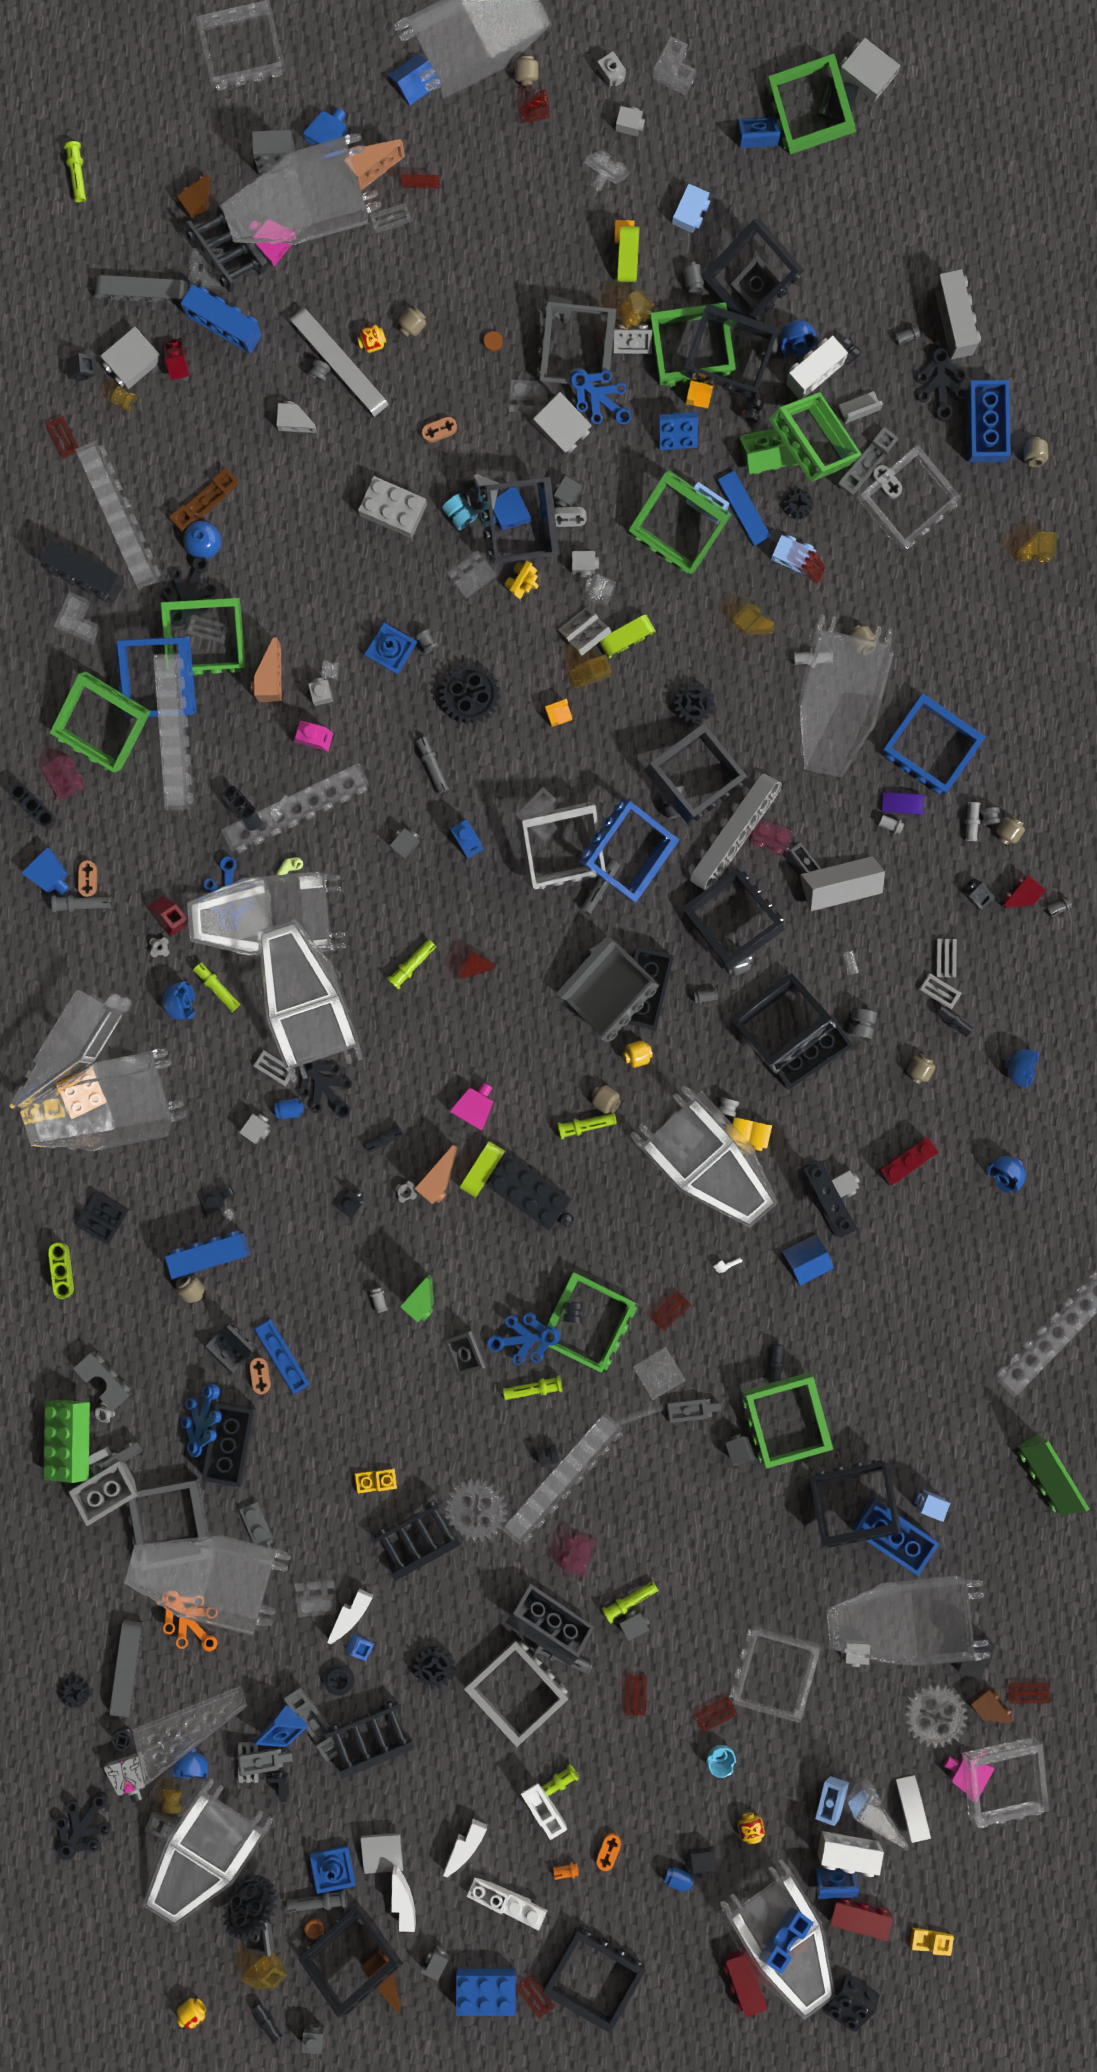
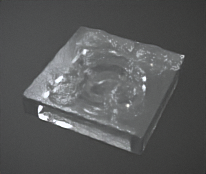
M604 151L590 154L584 161L585 164L598 172L591 183V186L593 188L596 186L595 189L598 191L602 190L607 179L616 184L625 180L630 173L626 170L624 164L614 162L610 159L611 156Z
M666 1346L633 1366L652 1400L685 1381L684 1376Z

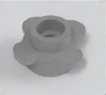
M153 938L150 940L152 947L151 956L169 955L167 945L169 941L167 938L159 940Z
M411 1181L404 1185L398 1184L395 1187L399 1195L398 1200L401 1203L408 1199L414 1200L417 1197L413 1190L414 1184Z
M101 1402V1406L95 1409V1416L100 1422L108 1423L110 1418L115 1416V1412L111 1411L104 1402Z

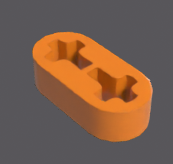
M608 1833L604 1837L597 1855V1866L602 1871L612 1869L621 1847L620 1837L615 1833ZM615 1838L617 1845H613L612 1849L608 1850L609 1843L607 1841ZM606 1854H609L608 1861L610 1864L606 1863L603 1866L600 1859H604Z

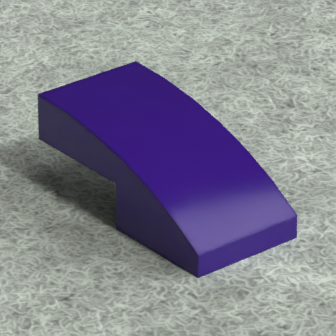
M883 793L882 812L923 815L924 795Z

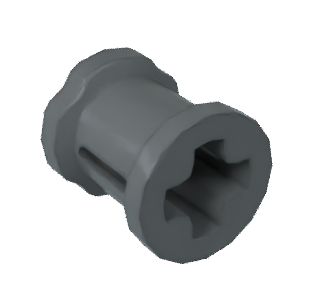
M429 629L422 631L415 637L416 641H419L423 647L424 654H428L439 647V644L435 643L430 635L431 631Z

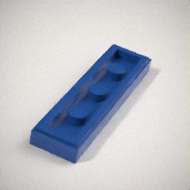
M735 470L718 479L719 485L753 546L755 547L771 538Z
M272 1319L254 1328L293 1395L309 1386L310 1382Z

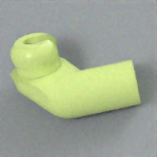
M297 857L285 859L276 874L284 879L289 871L301 869L303 861Z

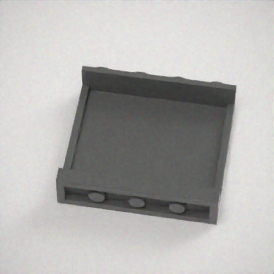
M606 937L556 994L561 999L566 1000L600 1035L599 1038L601 1040L609 1042L618 1035V1031L622 1026L630 1022V1017L635 1012L641 1010L644 1005L643 1003L656 993L659 984L614 939Z

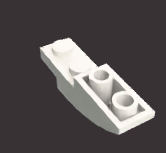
M474 1878L467 1895L470 1899L500 1914L505 1913L536 1930L540 1929L547 1913L546 1909L532 1903L531 1899L478 1878Z

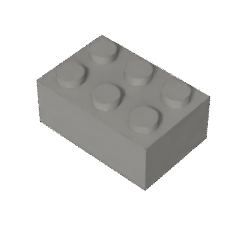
M374 476L358 511L361 517L412 539L427 506V501L421 496Z

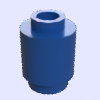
M298 1098L280 1100L279 1103H275L276 1117L282 1118V1120L301 1117V1113H304L303 1102H299Z
M668 1867L663 1883L673 1889L686 1892L687 1889H691L693 1878H691V1873L675 1867Z

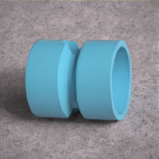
M462 493L453 496L442 507L448 517H453L452 522L458 530L465 528L468 523L473 522L478 516L472 506H467L468 501Z

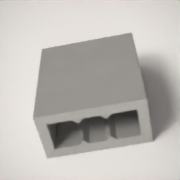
M864 38L861 43L857 42L850 57L846 56L842 60L840 75L851 84L859 86V90L875 102L898 74L900 65Z
M136 327L131 329L101 355L104 361L102 363L103 367L109 373L112 371L116 375L114 378L121 387L125 385L127 389L131 388L162 361L160 354Z
M561 392L531 420L532 424L562 455L566 452L570 454L577 447L575 442L579 438L583 440L590 433L588 429L592 426Z

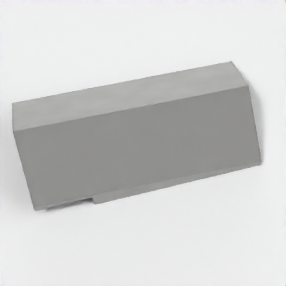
M873 856L800 874L810 912L883 893L885 871Z

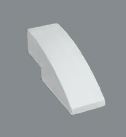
M359 1589L352 1606L344 1603L327 1643L332 1644L340 1639L359 1621L372 1600L373 1594Z
M915 1775L896 1779L911 1842L931 1839Z
M538 1783L521 1793L550 1840L567 1830L566 1823Z
M472 1819L466 1837L458 1834L443 1876H450L471 1857L482 1841L487 1830V1824Z
M394 1866L392 1874V1912L399 1913V1931L415 1932L416 1918L413 1897L404 1875L398 1866Z

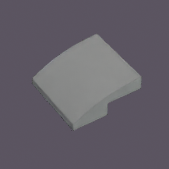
M588 606L558 629L561 635L581 656L611 633L609 627Z
M400 1833L361 1836L365 1874L393 1872L394 1866H398L400 1871H403Z

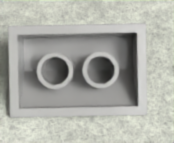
M124 1462L115 1463L69 1491L86 1526L138 1496L135 1480Z

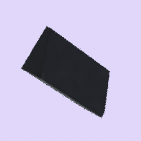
M801 842L783 855L799 877L800 874L821 869Z

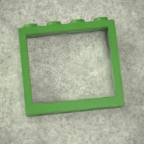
M835 54L768 76L770 84H767L768 92L775 99L772 102L775 114L779 113L778 127L780 131H784L785 137H782L784 148L789 149L790 154L856 132ZM830 68L845 122L792 140L777 85Z
M726 302L711 304L713 306L727 310ZM706 305L650 314L659 385H669L672 387L675 383L679 382L687 385L694 380L686 377L683 374L684 371L665 373L658 325L701 319ZM722 324L728 365L701 368V370L726 378L732 377L735 374L736 368L730 327Z
M820 392L780 407L769 418L810 482L850 466L862 455ZM809 409L842 460L824 466L792 418V415Z
M669 470L661 478L629 531L633 533L632 535L636 537L635 539L643 540L647 543L649 549L663 554V558L666 561L674 562L681 571L692 574L732 514ZM667 484L720 520L693 562L641 527Z
M240 598L161 603L164 637H172L170 610L234 606L238 662L192 665L193 675L203 674V670H210V673H222V669H229V672H241V668H245ZM165 644L167 672H172V676L181 675L180 665L175 666L173 644Z
M88 672L78 674L50 734L58 738L59 742L70 745L71 749L75 752L85 754L90 761L98 762L105 770L115 773L122 769L151 711ZM84 687H87L137 718L117 760L64 728Z
M573 1272L546 1327L556 1326L564 1310V1302L569 1300L578 1281L626 1304L627 1307L599 1363L558 1343L548 1347L602 1373L604 1369L607 1370L612 1360L609 1357L611 1353H616L620 1342H618L620 1335H625L629 1325L626 1322L629 1317L633 1318L637 1309L635 1307L636 1302Z
M811 1372L744 1391L743 1404L745 1409L749 1408L750 1415L747 1416L750 1427L754 1426L755 1434H752L755 1445H759L760 1452H757L760 1464L764 1463L766 1469L833 1450L816 1384ZM806 1385L822 1443L769 1458L753 1400Z

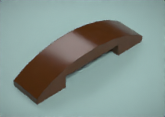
M227 468L212 479L213 482L186 506L182 505L169 517L182 532L193 522L200 521L237 486L239 481Z

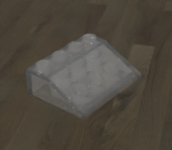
M857 1779L846 1798L855 1820L908 1851L909 1845L893 1816L876 1792L877 1790L873 1788L874 1785L866 1779L863 1781Z

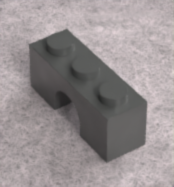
M93 1351L73 1369L86 1383L96 1376L105 1380L107 1388L99 1398L111 1411H114L132 1395L130 1392L131 1387L127 1382H121L117 1378L118 1373L113 1367L110 1366L108 1368L104 1363L105 1358L99 1352L95 1354Z

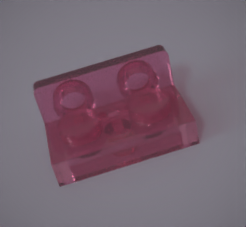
M68 755L56 757L41 768L60 801H65L77 791L86 788L83 778L78 774L74 767V762Z
M760 819L755 826L751 840L754 841L755 846L761 848L768 846L772 848V852L782 855L783 852H788L795 831Z
M577 1533L574 1534V1537H570L567 1548L570 1549L568 1556L564 1555L561 1567H564L563 1573L567 1574L568 1572L585 1578L597 1540Z

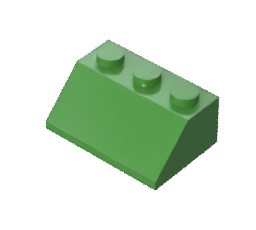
M775 428L739 436L749 474H759L766 470H777L788 465H798V462Z
M428 1275L401 1305V1308L417 1322L421 1319L425 1321L433 1312L431 1308L434 1304L431 1275Z

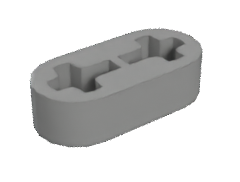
M880 465L875 468L873 472L874 481L888 498H897L902 492L901 483L887 466ZM879 470L880 472H886L885 478L887 479V481H885L883 477H877L879 474ZM888 483H890L892 487L897 486L896 494L894 492H889L890 486L888 485Z
M582 507L554 508L556 527H575L586 523V511Z

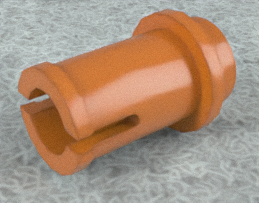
M570 1862V1865L553 1867L555 1880L568 1877L574 1879L575 1876H579L577 1863L573 1864V1862Z

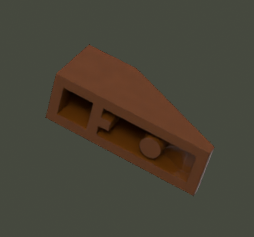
M378 1947L361 1962L360 1968L370 1979L389 1959L381 1947ZM393 1973L377 1989L393 2009L399 2013L401 2010V2000L395 1973Z

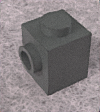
M565 476L561 484L557 483L553 490L555 504L559 507H572L582 490V485Z
M405 828L402 831L398 830L392 838L394 841L390 844V847L406 860L420 843L417 839L419 835L412 829L409 831Z
M739 1434L731 1437V1441L726 1442L733 1465L739 1466L755 1460L748 1437Z
M633 1609L625 1614V1618L619 1620V1624L627 1640L630 1641L649 1631L648 1624H650L646 1613L642 1614L640 1610L635 1611Z
M318 2024L305 2025L302 2053H322L325 2026Z

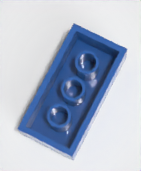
M192 284L181 302L185 315L248 354H251L262 337L258 321L250 315L244 316L233 305L229 307L222 298L211 296L204 287H196Z
M1009 380L970 381L967 387L968 462H1007L1011 456Z
M238 1230L225 1234L226 1238L222 1240L218 1236L206 1240L207 1244L205 1245L202 1242L188 1245V1250L185 1251L183 1247L169 1251L170 1255L165 1256L171 1279L251 1255L245 1233L240 1234Z
M871 1497L852 1525L851 1530L855 1532L893 1524L890 1508L874 1497ZM899 1515L902 1534L867 1540V1542L919 1576L940 1543Z

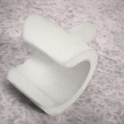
M738 1258L728 1262L726 1265L721 1260L718 1264L714 1265V1268L718 1273H722L731 1266L741 1263L742 1260Z

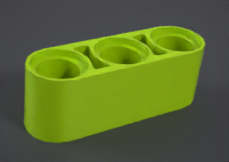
M620 226L617 282H636L639 246V227Z
M643 615L608 634L599 643L607 658H611L612 654L624 651L632 643L636 644L645 639V636L652 635L656 631L648 616Z
M489 1141L464 1179L460 1189L476 1198L505 1153V1150Z
M59 1242L50 1246L49 1261L54 1295L59 1299H64L73 1294L74 1285L69 1248L65 1243ZM57 1246L63 1249L61 1257L55 1254ZM60 1265L64 1266L66 1270L63 1276L57 1272V1268ZM62 1284L66 1285L68 1288V1292L66 1295H63L60 1292V1286Z

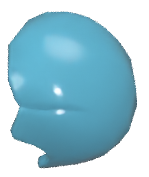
M716 1745L708 1752L706 1763L712 1775L717 1778H725L733 1773L736 1758L730 1747Z

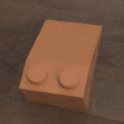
M401 139L360 147L355 151H350L345 156L346 173L360 191L405 157L403 142Z
M277 638L272 639L256 671L254 682H251V693L254 694L258 702H282L281 644Z
M452 1145L415 1188L431 1204L435 1202L440 1203L447 1195L444 1191L448 1186L457 1151V1146Z

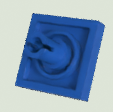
M674 412L672 414L659 415L660 450L698 448V413Z
M383 623L365 653V657L398 675L416 646L417 641L390 625Z
M349 1845L310 1853L317 1894L356 1886Z

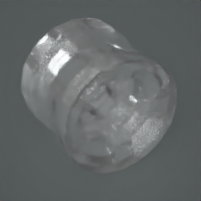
M323 660L321 678H332L334 681H337L339 662L330 663L328 660Z

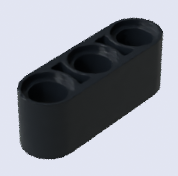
M17 782L10 785L8 790L10 797L40 826L51 828L55 825V815L27 787ZM18 788L23 789V794L20 797L15 796V791ZM36 801V808L29 810L30 802ZM49 814L50 820L44 824L42 818L44 815Z
M230 785L222 790L221 796L229 810L249 831L257 830L262 825V820L255 807L235 786Z

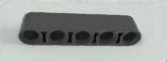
M98 275L95 281L94 296L98 299L107 297L110 300L124 298L126 301H138L141 299L145 300V302L164 301V303L182 302L186 296L188 283L183 280Z
M124 1620L122 1623L110 1715L130 1718L132 1713L130 1707L134 1699L133 1686L136 1684L137 1672L135 1670L139 1662L140 1653H138V1648L141 1646V1627L144 1626L143 1622Z

